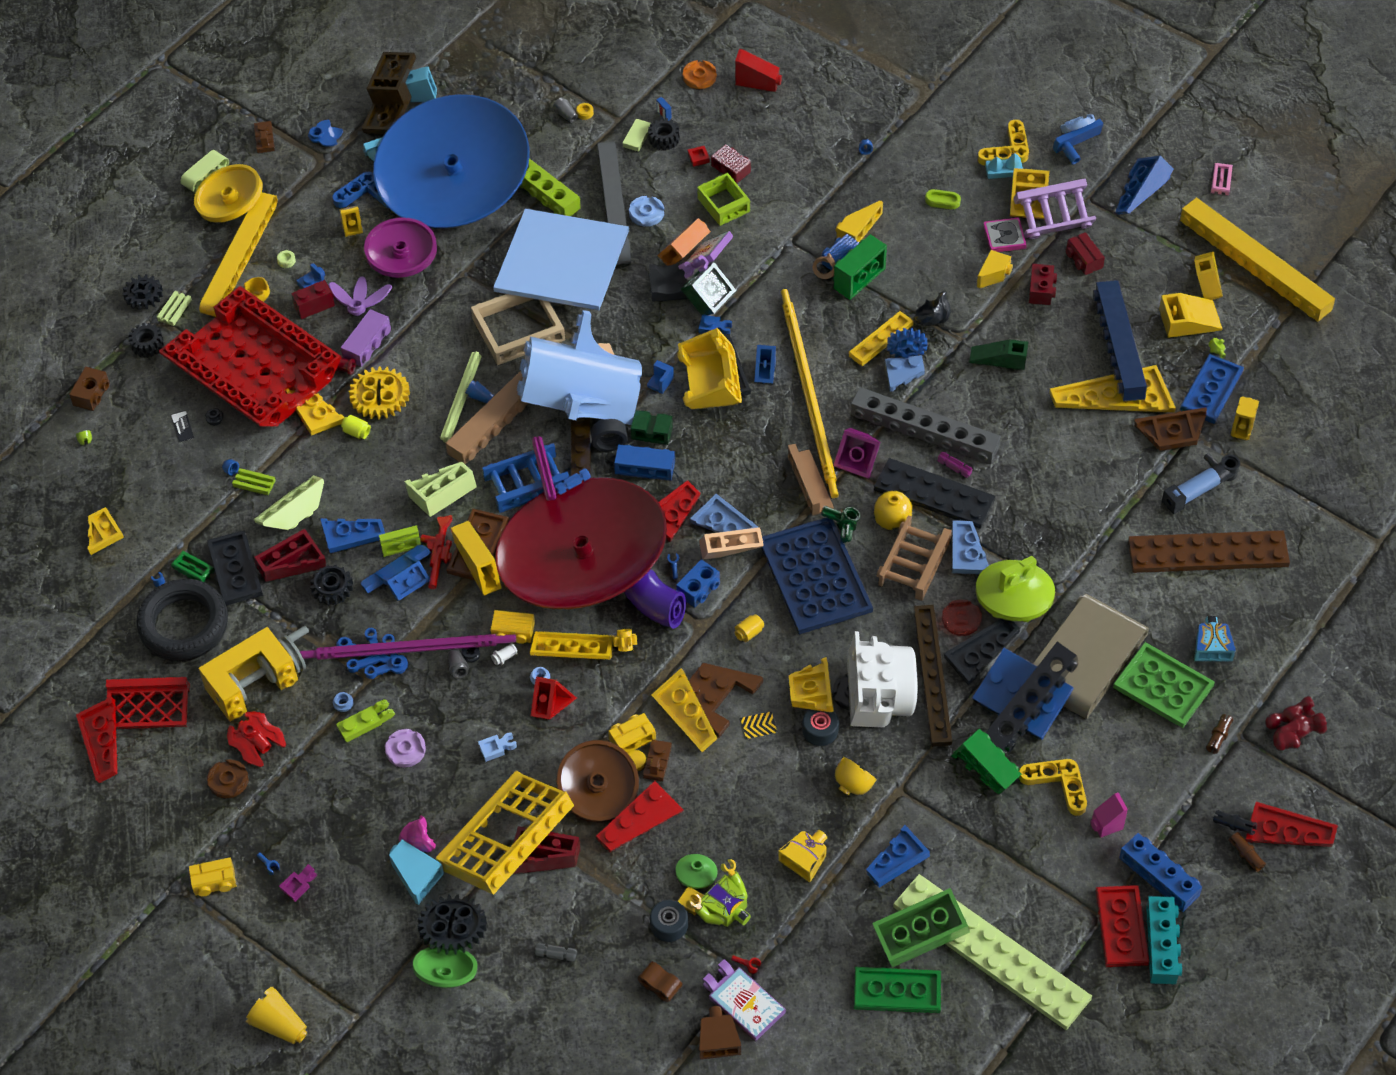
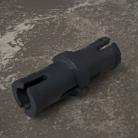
M1217 810L1215 814L1218 816L1214 815L1213 817L1214 823L1230 827L1233 831L1239 830L1254 835L1255 831L1253 829L1257 830L1256 822L1242 819L1237 814L1230 815Z

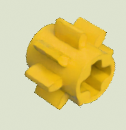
M631 629L617 630V635L612 636L613 645L618 647V651L633 650V645H637V635L632 634Z

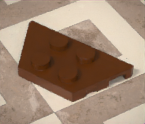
M1207 408L1134 419V425L1159 451L1197 445L1207 415Z

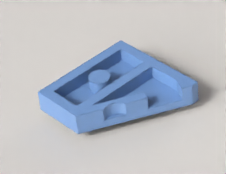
M922 355L885 359L890 391H894L896 386L902 383L907 384L912 379L924 375L925 369Z

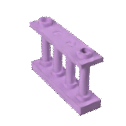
M1086 178L1017 192L1014 196L1015 204L1021 203L1023 205L1029 229L1024 233V237L1036 239L1040 235L1077 227L1082 229L1091 227L1096 220V216L1088 217L1084 205L1082 192L1087 186ZM1072 193V195H1075L1081 219L1070 220L1064 197L1066 194ZM1050 197L1058 199L1063 218L1062 223L1053 224L1047 201ZM1038 200L1041 203L1046 226L1036 228L1030 205L1031 201Z

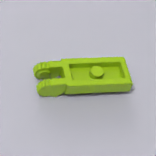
M383 699L375 703L374 706H370L337 723L336 726L345 742H349L391 719L395 715L393 709L383 711L389 706L388 701Z

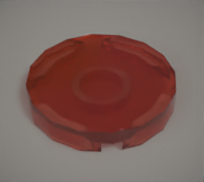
M958 599L951 601L944 608L942 622L950 633L957 636H967L978 630L981 625L982 614L979 607L971 604V601Z

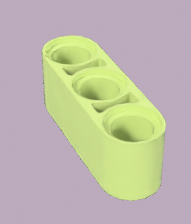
M215 150L210 151L182 175L181 184L196 193L204 179L216 170L229 165V159Z

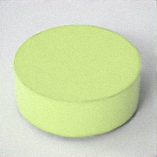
M288 250L280 252L277 255L278 265L282 268L292 267L296 262L294 253Z

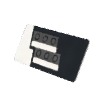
M186 411L173 414L172 419L179 442L193 439L194 436Z

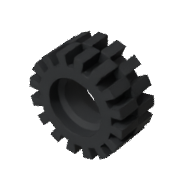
M659 118V121L654 120V124L651 122L650 127H648L650 145L652 144L653 148L657 146V150L663 148V151H666V148L672 149V146L675 148L680 139L677 122H673L672 119L668 121V118H665V120ZM663 132L669 133V135L661 136L658 134Z
M142 323L141 327L138 324L136 329H131L132 333L129 332L128 339L131 349L139 357L144 355V358H148L149 354L152 357L154 352L158 354L159 350L163 348V336L160 328H157L155 324L152 326L151 323H148V325ZM144 338H153L151 341L146 343L140 342Z

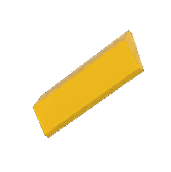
M535 631L530 655L611 659L613 651L612 636L614 635Z

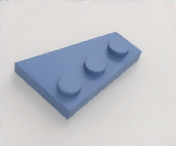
M717 494L690 518V523L717 533L758 528L756 524Z
M953 521L952 573L980 574L989 565L973 522Z

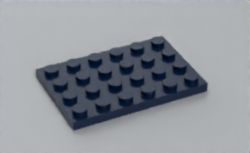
M823 518L762 536L764 546L761 549L798 634L873 612V606L832 519Z

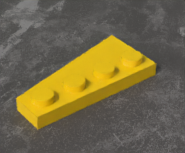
M679 669L651 695L703 752L717 740V737L683 669Z

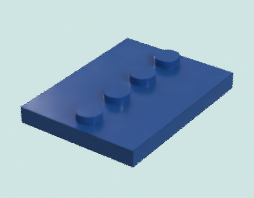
M1003 648L972 699L1000 715L1037 666ZM1043 680L1039 686L1047 687L1050 681ZM1064 683L1060 689L1056 688L1053 692L1052 700L1047 705L1044 704L1040 709L1041 713L1035 721L1031 720L1028 724L1027 732L1042 740L1074 688L1067 683ZM1030 696L1027 702L1035 703L1038 697ZM1022 711L1015 714L1016 719H1022L1025 716V713Z

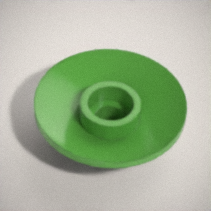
M690 854L678 861L676 876L683 885L693 889H702L714 883L717 878V867L710 858L704 855Z

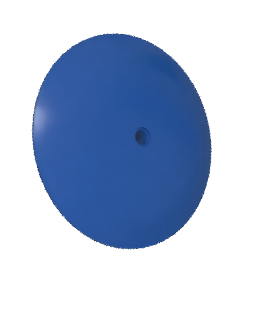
M449 95L435 98L414 107L402 115L382 138L374 160L373 173L376 188L384 203L401 218L415 219L431 228H451L467 225L495 212L517 191L528 168L530 152L528 138L518 118L496 101L475 95Z

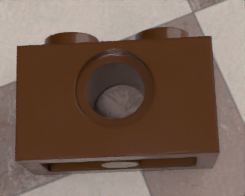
M85 366L69 394L73 406L94 411L95 407L101 402L103 393L109 388L110 382L105 371Z

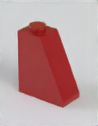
M739 49L735 60V85L776 92L777 86L781 85L782 75H779L780 68L743 49Z

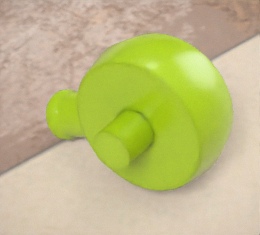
M1211 339L1208 343L1211 348L1210 352H1215L1219 354L1220 358H1224L1226 356L1224 353V340Z

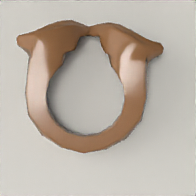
M830 253L827 256L817 258L813 263V272L821 279L834 277L835 260ZM825 261L830 263L833 269L826 274H822L817 270V264Z

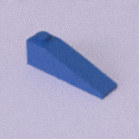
M1162 156L1137 159L1129 172L1128 177L1130 181L1125 184L1124 189L1126 192L1120 198L1115 212L1117 215L1129 214L1170 179L1174 169Z

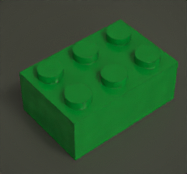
M871 234L862 239L854 249L848 251L844 258L835 263L834 289L851 300L886 269L887 245Z

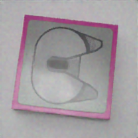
M1019 218L984 222L983 226L990 251L1003 252L1026 249V241Z

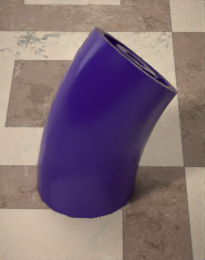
M650 570L641 580L624 591L629 601L642 614L658 624L674 629L683 620L686 609L685 595L665 585L653 570Z

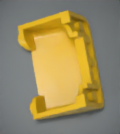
M718 328L678 344L679 352H677L679 361L687 366L690 391H686L683 397L686 407L699 409L741 403L742 398L735 351L732 344Z

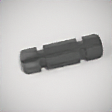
M537 943L535 947L536 956L544 957V955H547L546 957L560 960L566 958V961H575L577 951L573 948L566 950L565 947L548 945L547 947L542 943Z

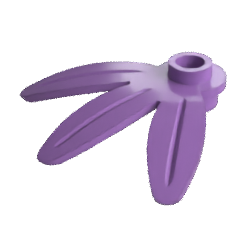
M362 276L356 283L353 299L334 282L329 283V288L333 296L341 304L347 306V311L350 314L358 316L364 313L367 307L383 300L392 289V285H385L366 298L367 283L365 277Z

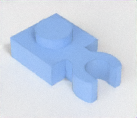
M506 733L501 739L495 735L478 741L485 762L505 755V749L513 750L517 747L516 741L512 743L507 742L513 739L512 733Z

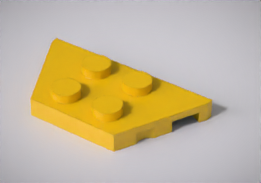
M827 657L822 658L821 664L813 668L811 665H808L801 671H796L789 675L792 707L834 712Z

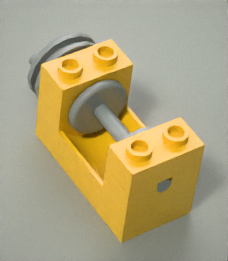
M306 626L288 636L284 635L282 640H277L270 629L266 627L199 667L206 691L229 721L240 718L247 712L244 702L247 700V696L243 688L265 675L271 683H276L281 690L292 686L298 681L297 674L300 672V669H306V664L293 642L309 633Z

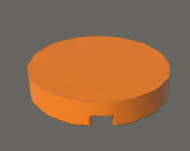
M696 60L684 67L682 76L687 86L695 89H704L710 87L716 81L717 74L713 64L704 60L702 62Z

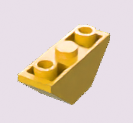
M1214 252L1195 256L1194 262L1203 297L1209 300L1223 297Z

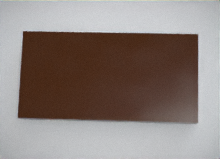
M472 508L467 521L475 529L491 555L495 557L499 538L509 522V517ZM456 546L446 569L447 574L475 580Z

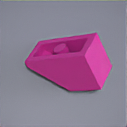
M1119 793L1112 795L1093 811L1091 826L1095 832H1098L1100 837L1110 835L1124 828L1128 809Z

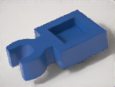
M702 315L699 325L700 334L716 328L723 335L730 334L729 328H732V321L724 320L721 322L720 317Z

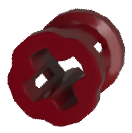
M341 358L336 371H344L348 375H352L356 367V360L353 358L350 360Z

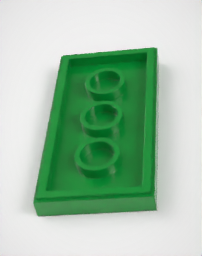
M855 967L854 1009L940 1013L941 971Z

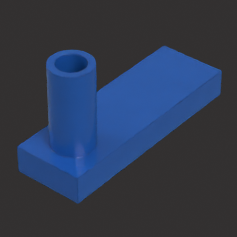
M1098 119L1087 126L1057 137L1053 145L1054 151L1056 153L1063 151L1072 164L1078 163L1081 158L1073 146L1099 135L1103 122L1101 119Z

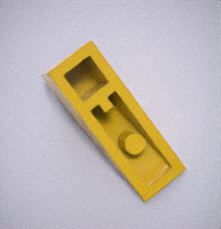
M878 201L846 216L836 226L837 238H842L848 234L851 238L860 242L882 215L883 202Z

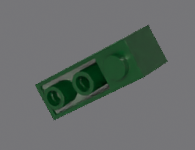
M1009 339L972 346L969 363L1025 370L1028 342Z

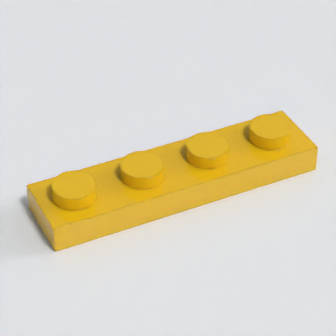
M899 311L850 350L849 357L859 365L864 366L887 347V338L890 337L891 333L896 334L897 329L903 331V328H906L908 330L913 326V320Z

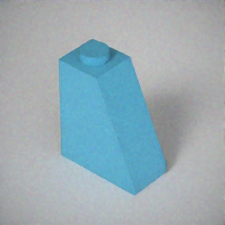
M401 840L398 845H394L390 851L389 856L393 868L414 902L419 905L444 874L442 864L404 840Z

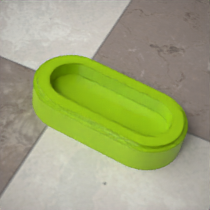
M933 189L926 193L925 202L931 207L956 209L960 206L961 197L955 192Z

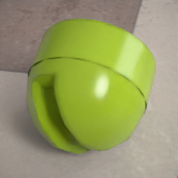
M91 431L77 433V441L81 445H84V441L90 444L92 441Z

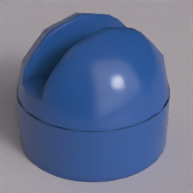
M868 139L860 141L859 152L863 155L870 154L873 151L872 142Z
M232 459L226 460L222 465L223 471L233 476L239 470V463Z

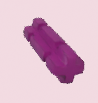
M941 452L938 456V462L943 465L946 464L948 468L957 473L961 472L962 476L968 478L972 474L973 469L968 465L964 466V463L952 456L948 457L947 453Z

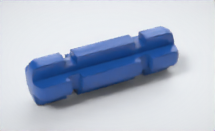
M584 468L579 471V474H573L563 480V483L559 482L556 484L555 490L561 495L566 492V489L570 490L582 483V480L586 481L591 478L589 471Z

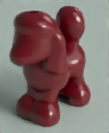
M1310 696L1304 697L1301 702L1294 706L1285 708L1282 713H1272L1266 718L1265 724L1267 728H1278L1273 735V743L1278 751L1299 748L1301 744L1300 739L1312 731L1319 734L1327 732L1326 718L1323 713L1315 714L1312 710V707L1315 705ZM1282 722L1288 723L1282 727H1279L1282 724Z

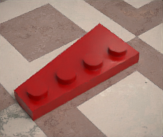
M110 697L76 714L96 781L99 783L117 775L115 699Z

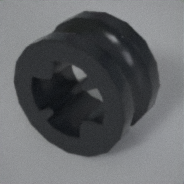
M479 647L462 648V656L466 662L473 663L479 659ZM471 650V652H473L474 650V654L470 655V653L468 654L467 651Z

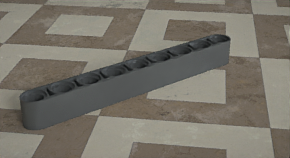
M615 141L597 143L607 223L627 226ZM628 234L616 265L631 264Z

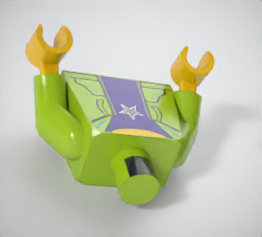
M728 859L730 869H727L725 864H721V870L728 872L729 875H724L702 898L698 894L691 895L695 904L688 900L686 901V906L688 908H695V912L709 924H722L728 927L736 919L739 923L745 925L751 918V915L745 911L748 895L741 877L737 871H734L736 868L735 861Z

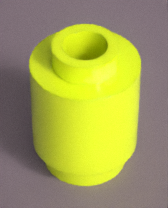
M353 415L345 417L341 424L343 432L358 439H366L371 430V426L366 421Z

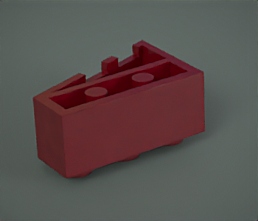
M518 826L513 844L527 829L526 827ZM550 832L513 874L576 867L580 852L579 837Z

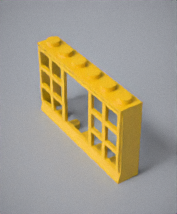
M515 771L437 855L436 860L442 864L444 872L494 895L571 810L574 804L566 791H561ZM520 784L522 788H525V791L521 792L515 788ZM532 791L539 794V796L535 798L528 794ZM514 795L519 796L511 806L502 803L506 798L512 799ZM546 797L553 801L549 804L542 801V799ZM523 799H526L532 803L524 812L515 809ZM537 804L545 807L544 811L537 818L529 815ZM501 808L533 822L511 847H507L475 832L480 826L485 828L488 825L487 818L493 812L499 813ZM474 838L479 839L471 849L463 847L466 841L473 842ZM484 842L493 845L484 856L476 853L477 849ZM497 848L506 851L497 862L489 858ZM461 851L466 853L458 864L450 861L452 856L459 857ZM471 856L479 859L471 870L463 867ZM484 862L492 865L493 867L485 876L476 873Z

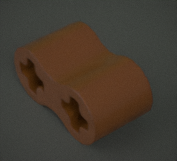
M653 961L648 964L637 978L643 987L654 992L665 1002H670L683 986L676 976L668 973Z

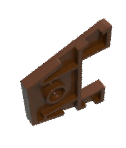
M702 663L690 678L689 683L718 738L728 728L730 721L715 713V710L735 685L754 695L763 683V677Z

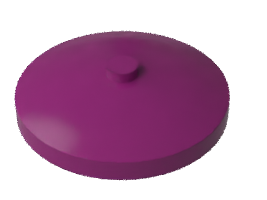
M394 218L380 223L371 230L365 240L364 251L368 264L376 272L385 276L399 278L412 276L426 269L435 258L437 244L433 231L423 222L411 218Z

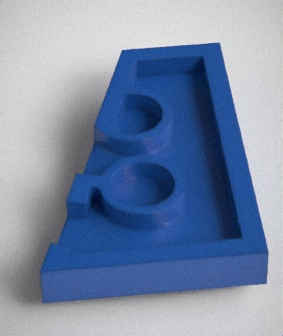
M320 519L330 553L379 541V535L385 534L381 519H357L356 521H345V519L328 521L327 519Z

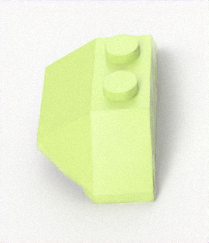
M313 475L309 480L303 482L262 512L254 521L267 527L285 530L295 528L301 520L310 517L313 511L318 508L324 480Z

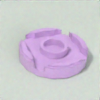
M402 729L392 733L385 744V753L388 760L395 766L403 768L419 763L426 752L423 737L420 733L413 732L411 729Z

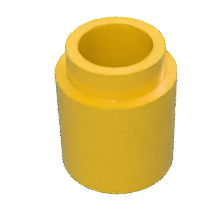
M756 614L748 616L735 626V636L740 641L748 642L762 631L764 627L763 620Z

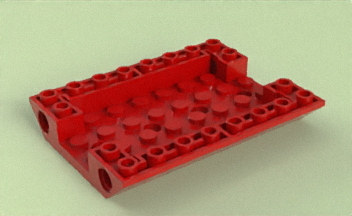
M241 286L213 307L216 317L197 333L192 334L185 329L159 350L161 355L259 426H278L297 410L298 406L301 407L305 404L306 400L308 401L314 394L331 382L341 360V356ZM214 337H220L218 340H212ZM238 355H245V356L242 357V358H241V357L236 358ZM265 372H269V373H270V374L267 375V376H266V375L261 376V375H262L263 373H265ZM289 388V390H294L295 392L293 394H286V389Z

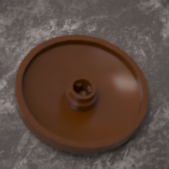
M591 740L575 746L564 756L557 771L556 786L557 789L566 791L574 804L570 810L573 815L589 822H607L615 819L635 800L639 787V776L634 761L625 750L608 741Z

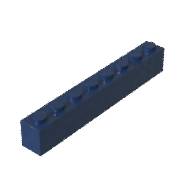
M1119 281L1096 282V290H1093V299L1097 301L1096 311L1097 314H1100V326L1104 327L1103 338L1107 340V353L1111 354L1110 365L1114 367V380L1118 381V394H1121L1123 401L1143 400L1146 398L1147 385Z

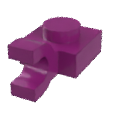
M308 864L299 875L293 872L279 887L296 902L310 888L307 882L315 879L317 874L314 872V868Z

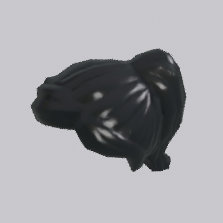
M942 291L938 293V297L935 300L929 301L926 299L925 303L916 310L914 321L924 326H932L948 321L951 307L946 297L947 292Z

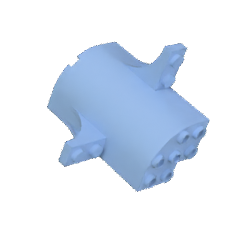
M582 310V314L577 317L576 325L579 327L577 333L574 332L572 344L574 346L530 336V340L526 341L524 347L526 357L521 360L520 364L523 378L522 381H518L517 392L522 402L563 410L567 413L568 418L573 420L579 417L617 419L624 424L632 425L640 390L641 363L639 360L616 356L602 349L593 338L590 325L591 313L589 311Z

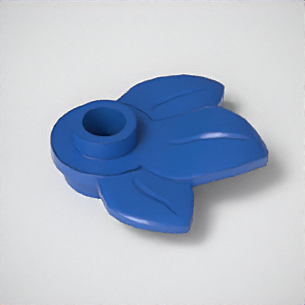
M324 120L310 129L308 137L314 143L331 147L337 145V139L341 137L343 129L331 127L330 120Z

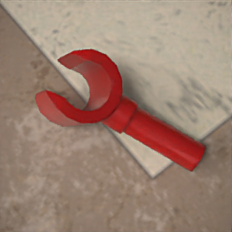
M734 955L731 958L732 961L746 966L752 974L756 973L758 969L751 964L761 965L760 959L756 957L751 958L750 961Z

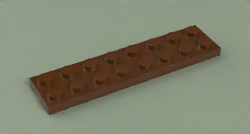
M1284 530L1128 537L1133 573L1289 567L1290 564Z

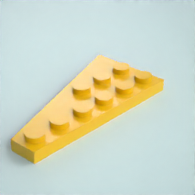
M1157 365L1142 368L1147 385L1146 398L1143 400L1123 401L1121 394H1118V381L1114 380V374L1050 388L1049 392L1055 408L1173 413L1176 410Z

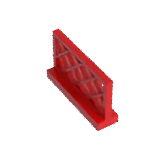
M187 677L106 680L107 699L112 697V695H121L124 698L120 704L115 706L116 712L123 717L122 720L116 723V729L187 727L188 692H190V683ZM176 693H183V699L177 705L170 699ZM141 694L144 699L137 706L130 701L135 695ZM155 694H161L165 698L155 705L150 699ZM169 701L174 707L165 714L160 707ZM128 702L134 708L125 716L120 709ZM146 702H149L154 708L145 715L140 708ZM158 710L164 717L158 722L151 721L149 718ZM178 710L182 714V721H172L169 717ZM138 711L143 718L139 722L133 723L129 718Z

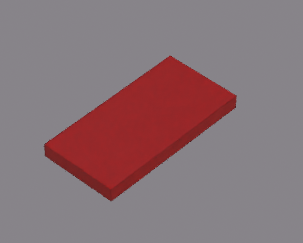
M1139 886L1096 887L1105 966H1148L1149 957Z

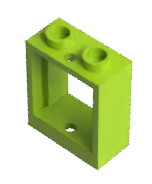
M728 173L697 187L698 200L719 226L750 212V199ZM727 189L736 201L718 209L709 197Z

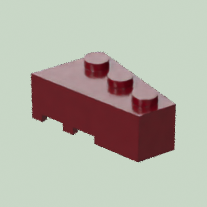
M305 529L254 557L255 566L266 582L326 567L324 555Z

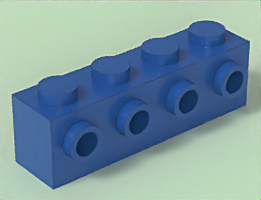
M1137 833L1121 848L1119 858L1164 897H1174L1175 905H1178L1182 912L1200 896L1202 890L1200 882L1184 872V869L1179 864L1171 861L1164 851L1158 850L1153 846L1147 837Z

